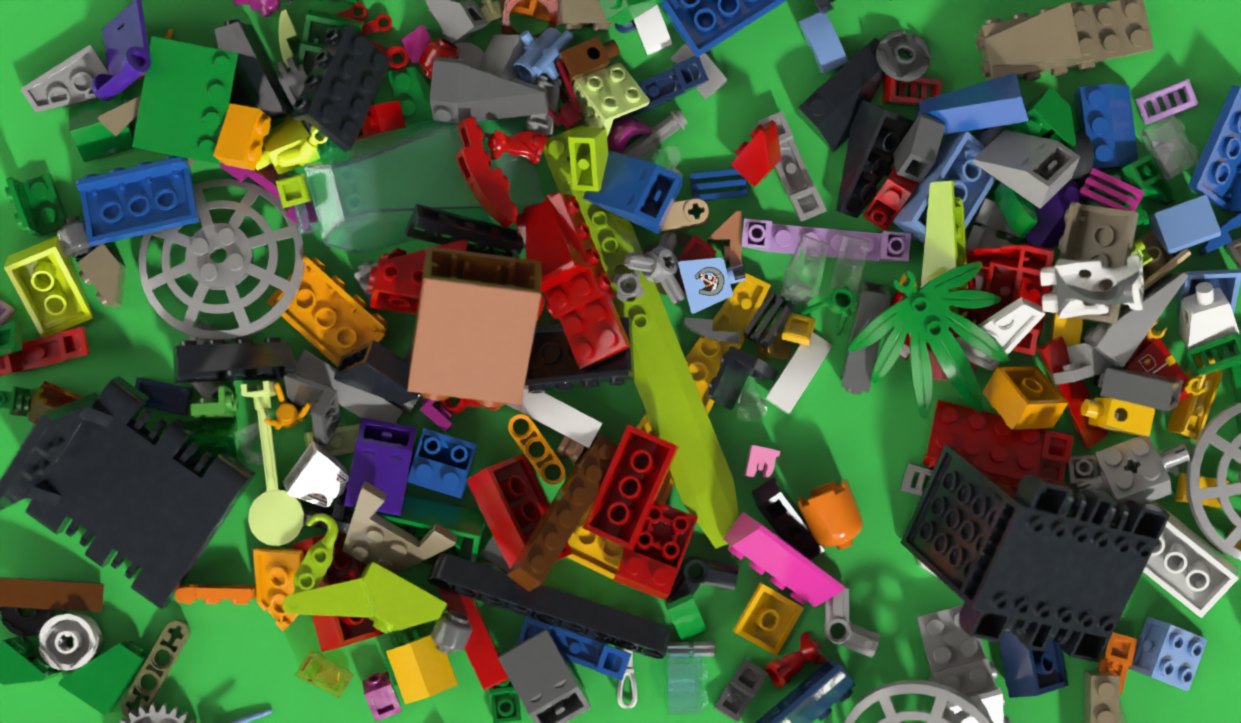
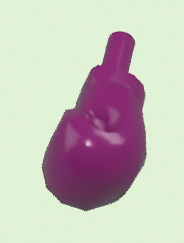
M234 0V5L250 4L252 11L258 10L260 16L265 18L272 17L274 12L281 9V0Z

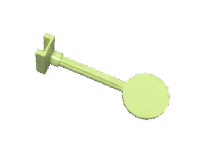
M264 381L263 385L257 386L241 384L242 396L253 398L254 408L257 410L267 491L253 501L249 509L248 522L252 533L259 541L267 545L281 546L290 543L300 534L304 526L305 513L302 504L296 497L279 489L272 427L264 422L266 418L270 419V397L277 395L274 386L275 382Z

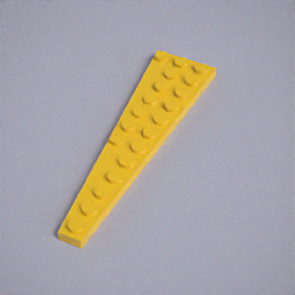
M747 273L745 274L746 280L738 283L733 290V296L726 300L714 317L712 331L740 332V344L729 345L719 343L701 336L685 358L707 414H709L714 403L713 400L707 397L709 384L716 377L721 367V359L728 352L730 346L740 350L745 339L743 332L761 307L771 286ZM646 413L636 428L656 436ZM668 470L655 500L665 504L675 484L670 470ZM594 498L568 541L573 554L567 557L614 579L625 547L582 528L595 500Z

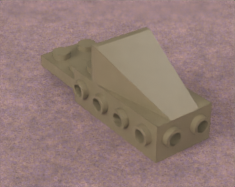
M1119 0L1093 6L1091 4L1082 6V2L1064 3L1058 7L1039 10L1038 15L1028 16V13H1019L1011 16L1012 20L1002 22L1001 18L987 20L984 22L985 25H982L975 35L977 49L981 51L983 61H981L982 74L984 78L987 77V81L1013 73L1017 74L1018 79L1024 78L1025 81L1040 79L1043 74L1051 73L1052 76L1066 74L1069 69L1074 68L1084 71L1094 68L1097 62L1152 52L1154 50L1144 0Z

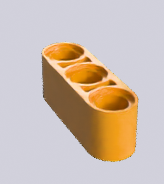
M524 414L513 416L509 421L508 430L542 480L550 485L561 483L566 475L564 465L536 425ZM524 419L528 422L529 429L526 434L518 435L514 432L513 426L517 420ZM534 442H541L545 447L544 454L539 458L532 457L529 452L530 445ZM555 464L560 467L561 475L557 480L551 481L546 477L545 470L549 465Z

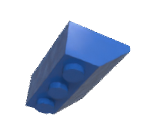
M1101 84L1079 87L1074 92L1078 132L1087 134L1092 142L1094 153L1092 168L1099 171L1115 167L1122 169L1137 161L1138 152L1129 86Z

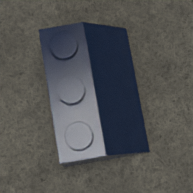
M1011 630L1008 633L1004 632L999 644L1009 698L1038 696L1069 686L1063 652L1054 639L1048 641L1044 651L1026 648L1017 639V636L1013 635Z

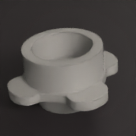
M631 271L630 274H617L614 277V284L618 288L617 298L620 301H626L634 296L637 298L643 296L644 289L640 286L639 280L641 275L639 272ZM628 283L632 285L629 289L626 287Z

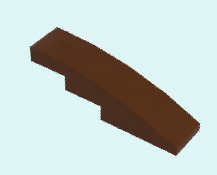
M0 577V606L102 612L103 583Z

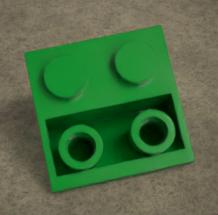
M1051 87L1025 106L1028 121L1009 124L1006 128L1009 131L1056 140L1069 149L1076 145L1071 106Z
M14 637L3 640L0 643V683L2 685L44 681L58 676L61 671L49 666L41 655L34 650L35 645L25 637H21V639Z

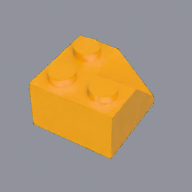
M1038 366L997 367L982 392L989 400L990 405L998 411L1005 420L1006 425L1012 430L1053 428L1068 404L1066 399Z

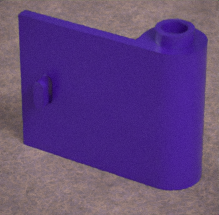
M134 0L102 28L108 74L97 75L92 80L91 87L94 94L103 101L113 100L151 67L141 0Z

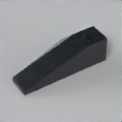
M874 38L819 87L796 111V114L833 153L849 138L851 125L862 100L871 102L886 74L876 60V49L880 44L877 38Z
M862 100L851 125L836 211L854 218L860 216L876 194V186L884 175L888 177L893 170L891 168L894 162L893 153L915 121Z

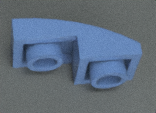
M818 11L798 21L807 46L812 48L821 73H827L848 63L841 42L826 13L823 14Z

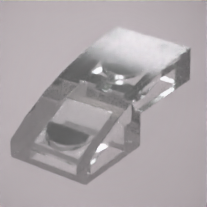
M846 235L842 236L830 282L831 288L840 289L848 286L850 292H858L870 245L869 240Z

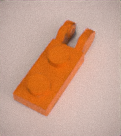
M184 584L179 589H176L177 591H175L174 599L182 604H191L196 599H204L206 604H218L223 599L232 600V604L242 605L249 604V600L256 597V586L241 584Z

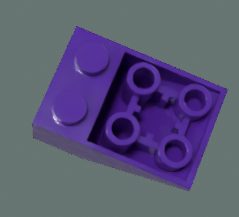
M361 418L344 506L356 507L362 485L366 481L386 493L385 501L376 510L377 512L401 515L414 448L416 427Z

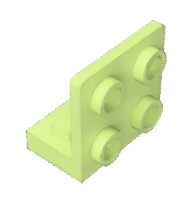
M616 63L575 79L573 85L577 100L583 108V111H581L585 116L583 120L589 127L606 128L607 137L613 119L648 106L650 101L622 63Z

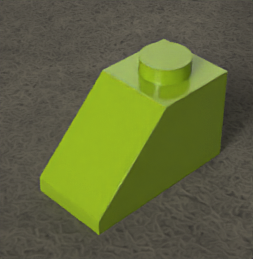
M580 126L568 137L572 189L599 192L608 158L607 130L603 127Z

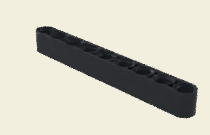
M440 552L436 554L427 579L430 584L655 659L665 658L672 635V629L663 624L545 585H540L528 591L507 576L505 572L447 553Z

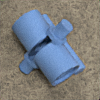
M547 28L537 38L533 37L528 30L524 31L519 37L524 42L526 51L513 65L515 74L521 80L528 83H533L542 73H546L551 80L556 79L560 73L555 67L554 59L572 41L573 35L569 31L561 34L554 28Z

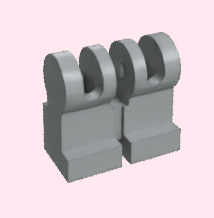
M987 198L983 199L970 223L972 226L968 227L965 235L966 249L1014 245L1007 239L996 238V232L1001 233L1006 238L1021 240L1007 224L998 205Z

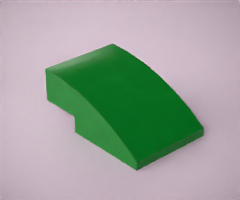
M309 10L306 15L303 38L300 44L298 65L304 64L309 74H311L315 65V57L324 46L327 32L333 27L350 24L362 35L364 21Z

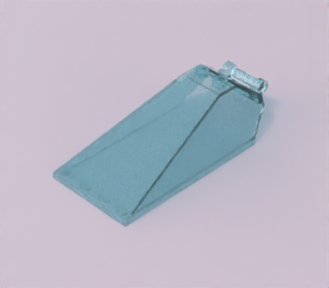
M523 116L476 122L482 128V144L484 150L488 151L489 155H491V151L487 144L488 138L484 137L485 133H494L495 130H499L510 137L518 132L526 131ZM432 121L355 141L350 151L344 152L341 148L337 147L331 151L320 153V159L304 164L305 177L310 188L318 221L310 223L305 203L295 205L299 226H297L298 235L321 231L325 246L362 254L416 240V238L405 235L406 227L416 204L484 222L494 220L474 197L459 169L455 154L463 148L457 128L460 123ZM507 152L503 153L497 160L491 159L490 170L501 168L503 175L507 176L510 185L508 193L511 201L516 204L518 213L523 212L522 210L529 205L544 202L535 163L529 164L526 157L512 156ZM416 227L414 228V229H417V230L424 231V229H420V228H416Z

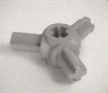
M664 232L658 247L647 252L645 255L632 252L626 254L624 265L628 266L629 269L642 271L644 277L650 282H655V284L660 282L671 302L677 304L685 299V294L673 275L677 272L678 260L673 253L677 243V236L674 233Z

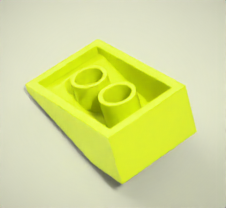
M58 236L8 256L4 269L41 338L51 336L93 319V313L72 259L64 254Z

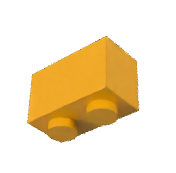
M230 103L213 156L227 166L255 171L257 162L262 156L265 136L270 131L271 118L259 108Z

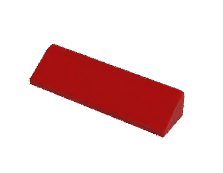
M1059 336L1036 349L1054 386L1068 402L1065 409L1082 445L1090 448L1107 436L1108 431L1089 425V417L1081 414L1083 401L1085 399L1092 400L1083 379L1055 385L1053 374L1064 371L1063 365L1070 364L1067 345L1063 337Z

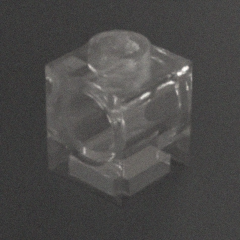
M259 422L235 432L234 435L247 463H256L257 466L264 464L262 450L254 453L250 448L251 441L256 437L260 438Z

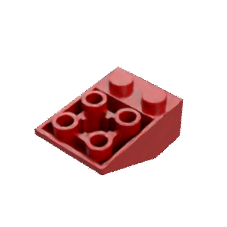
M655 501L634 550L625 548L613 581L665 601L672 589L698 517Z

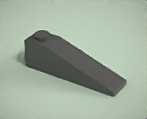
M434 58L430 91V105L434 121L461 123L464 119L475 117L477 122L545 114L549 111L545 88L516 78L507 80L495 76L496 71L488 68L486 72L470 67V62L462 59Z

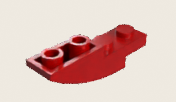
M475 117L464 119L457 126L463 148L455 154L459 169L474 197L485 211L502 227H510L517 221L518 211L516 204L511 201L508 193L510 189L508 178L506 175H503L501 168L490 170L491 158L488 151L484 150L482 144L483 131L481 126L476 124Z

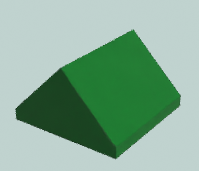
M119 94L111 101L99 100L69 109V131L84 162L136 148L132 147L134 132L131 122L117 136H114L97 119L100 114L124 103L122 94Z

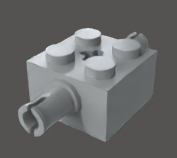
M1138 436L1096 452L1095 457L1100 476L1077 483L1079 493L1085 489L1107 492L1110 497L1116 500V506L1123 504L1127 500L1149 503L1171 494V480L1167 474V468L1186 461L1188 462L1190 457L1187 450H1184L1186 449L1184 444L1160 453L1156 451L1150 436Z

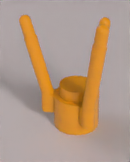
M275 382V391L280 403L276 410L277 420L266 418L264 422L274 426L277 430L281 429V427L291 429L298 424V421L303 422L305 420L304 416L310 410L312 404L307 403L298 413L297 408L293 404L286 403L280 383Z

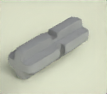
M689 641L669 642L667 652L669 657H689V655L694 657H713L715 655V643L713 641H693L690 644Z

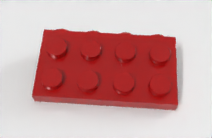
M938 400L935 405L928 445L922 464L928 466L930 470H934L945 444L956 447L1001 485L1009 486V489L1017 491L1025 476L1029 474L1037 476L1046 428L1012 430L1006 425L1001 415L985 411L978 413L973 408Z

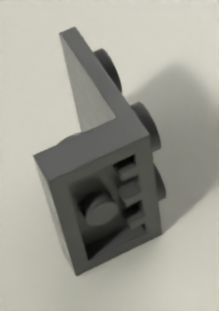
M287 372L284 376L288 403L293 404L299 411L307 403L312 404L307 414L312 416V430L314 431L315 441L319 445L326 447L341 422L337 390L333 389L330 385L313 382L301 374L295 375Z

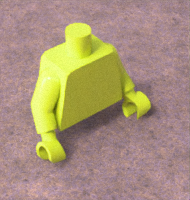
M287 116L284 122L270 129L269 133L265 136L264 149H262L261 159L257 162L256 170L258 171L272 164L278 174H283L320 159L317 144L326 142L328 138L323 134L315 135L318 132L315 127L311 128L310 136L301 121H295L291 116Z

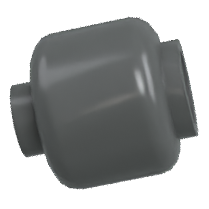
M79 216L65 219L63 221L64 225L57 231L64 254L72 256L73 259L84 258L96 247L88 244L85 221L80 220Z
M449 610L448 613H442L431 632V638L437 644L436 649L445 654L463 650L472 633V625L469 623V618L461 612Z

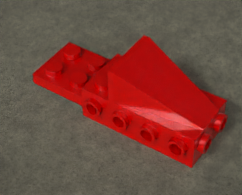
M553 192L545 197L544 202L525 207L522 210L523 213L516 217V230L518 235L522 236L525 243L526 259L541 261V292L546 296V306L549 313L554 318L560 319L579 370H586L631 347L612 301L615 294L611 287L610 279L604 270L600 254L594 245L590 230L585 223L580 205L575 196Z
M459 240L436 246L435 248L466 251L468 241ZM426 249L391 259L379 258L377 267L371 266L367 292L372 293L370 307L417 315ZM545 297L540 298L536 323L543 310Z

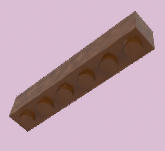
M600 434L594 438L589 448L585 447L510 568L507 576L528 591L542 585L598 493L618 448L617 445Z

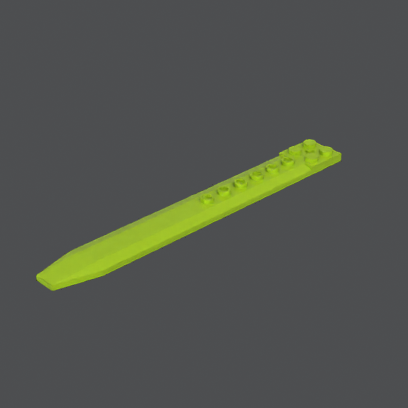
M586 123L580 125L581 127H589ZM580 126L548 138L543 149L544 156L558 191L575 196L580 205L581 213L590 230L594 245L600 254L604 270L610 279L611 287L615 294L612 301L619 318H631L635 375L633 380L656 437L679 446L669 470L680 498L690 514L698 517V525L713 546L719 548L729 544L723 538L739 518L734 479L655 282L648 281L642 274V271L629 269L628 266L624 265L626 254L630 252L643 254L631 222L584 200L583 197L586 191L572 189L571 165L567 161V158L570 157L568 137ZM631 271L639 272L641 275L639 280L640 286L644 289L643 296L640 298L634 296L626 301H620L617 298L618 288L614 284V277L617 274H630ZM630 283L626 285L628 289L632 286Z

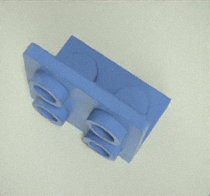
M1147 616L1135 648L1132 665L1128 669L1189 691L1207 639Z

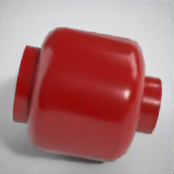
M440 37L438 40L429 41L419 59L420 65L425 69L423 74L432 79L435 57L459 59L458 47Z

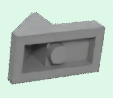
M1088 343L1068 346L1067 352L1070 364L1063 365L1064 371L1053 374L1055 385L1075 382L1101 374L1102 371L1106 372V368L1111 367L1112 364Z

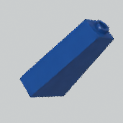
M1016 73L919 101L920 112L916 113V117L922 113L945 122L943 135L1028 121Z

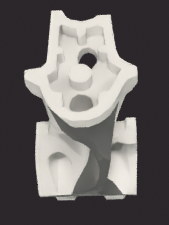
M1139 254L1128 257L1127 265L1120 268L1102 266L1101 260L1058 259L1055 266L1042 268L1040 271L1041 285L1057 286V294H1043V311L1058 312L1059 318L1108 313L1109 306L1106 305L1127 304L1135 310L1143 309V257L1140 258ZM1087 269L1091 272V276L1082 278L1079 272ZM1110 279L1113 282L1112 287L1107 291L1101 290L1099 283L1102 280ZM1083 302L1091 303V304H1095V305L1087 306V305H1084Z

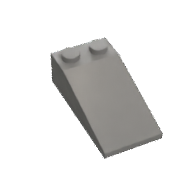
M1185 273L1165 275L1143 292L1142 310L1132 309L1129 305L1121 307L1117 324L1100 322L1096 327H1090L1083 336L1084 343L1092 346L1112 366L1124 367L1188 275Z

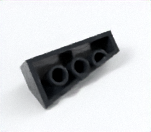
M276 337L266 338L262 343H253V339L250 338L238 339L233 344H225V340L216 339L209 340L208 344L197 345V341L187 340L181 341L180 345H176L173 349L175 383L284 379L287 372L294 373L296 371V363L290 343L281 342V338Z

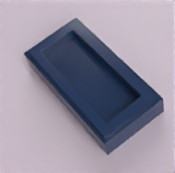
M137 377L135 388L150 398L144 407L187 416L193 389Z

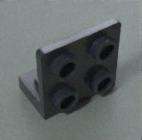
M730 346L728 352L721 359V367L716 377L709 384L707 397L732 410L748 376L763 381L764 377L774 381L778 370L760 358Z

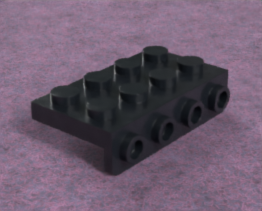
M350 24L333 27L327 32L324 46L315 57L313 70L305 79V87L301 96L294 103L295 109L291 116L295 121L305 119L344 152L352 150L391 62L385 54Z
M620 318L631 347L586 370H579L562 324L535 327L524 389H528V393L538 394L544 393L545 388L555 387L556 391L572 390L573 385H582L583 388H597L599 383L603 382L619 386L625 385L626 380L635 379L631 318Z

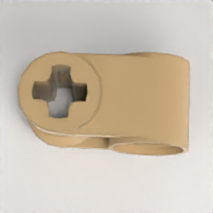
M701 199L675 201L659 233L675 232L703 225L709 218L707 204ZM694 206H698L701 211L704 210L700 214L699 219H695L694 215H689L690 212H693Z

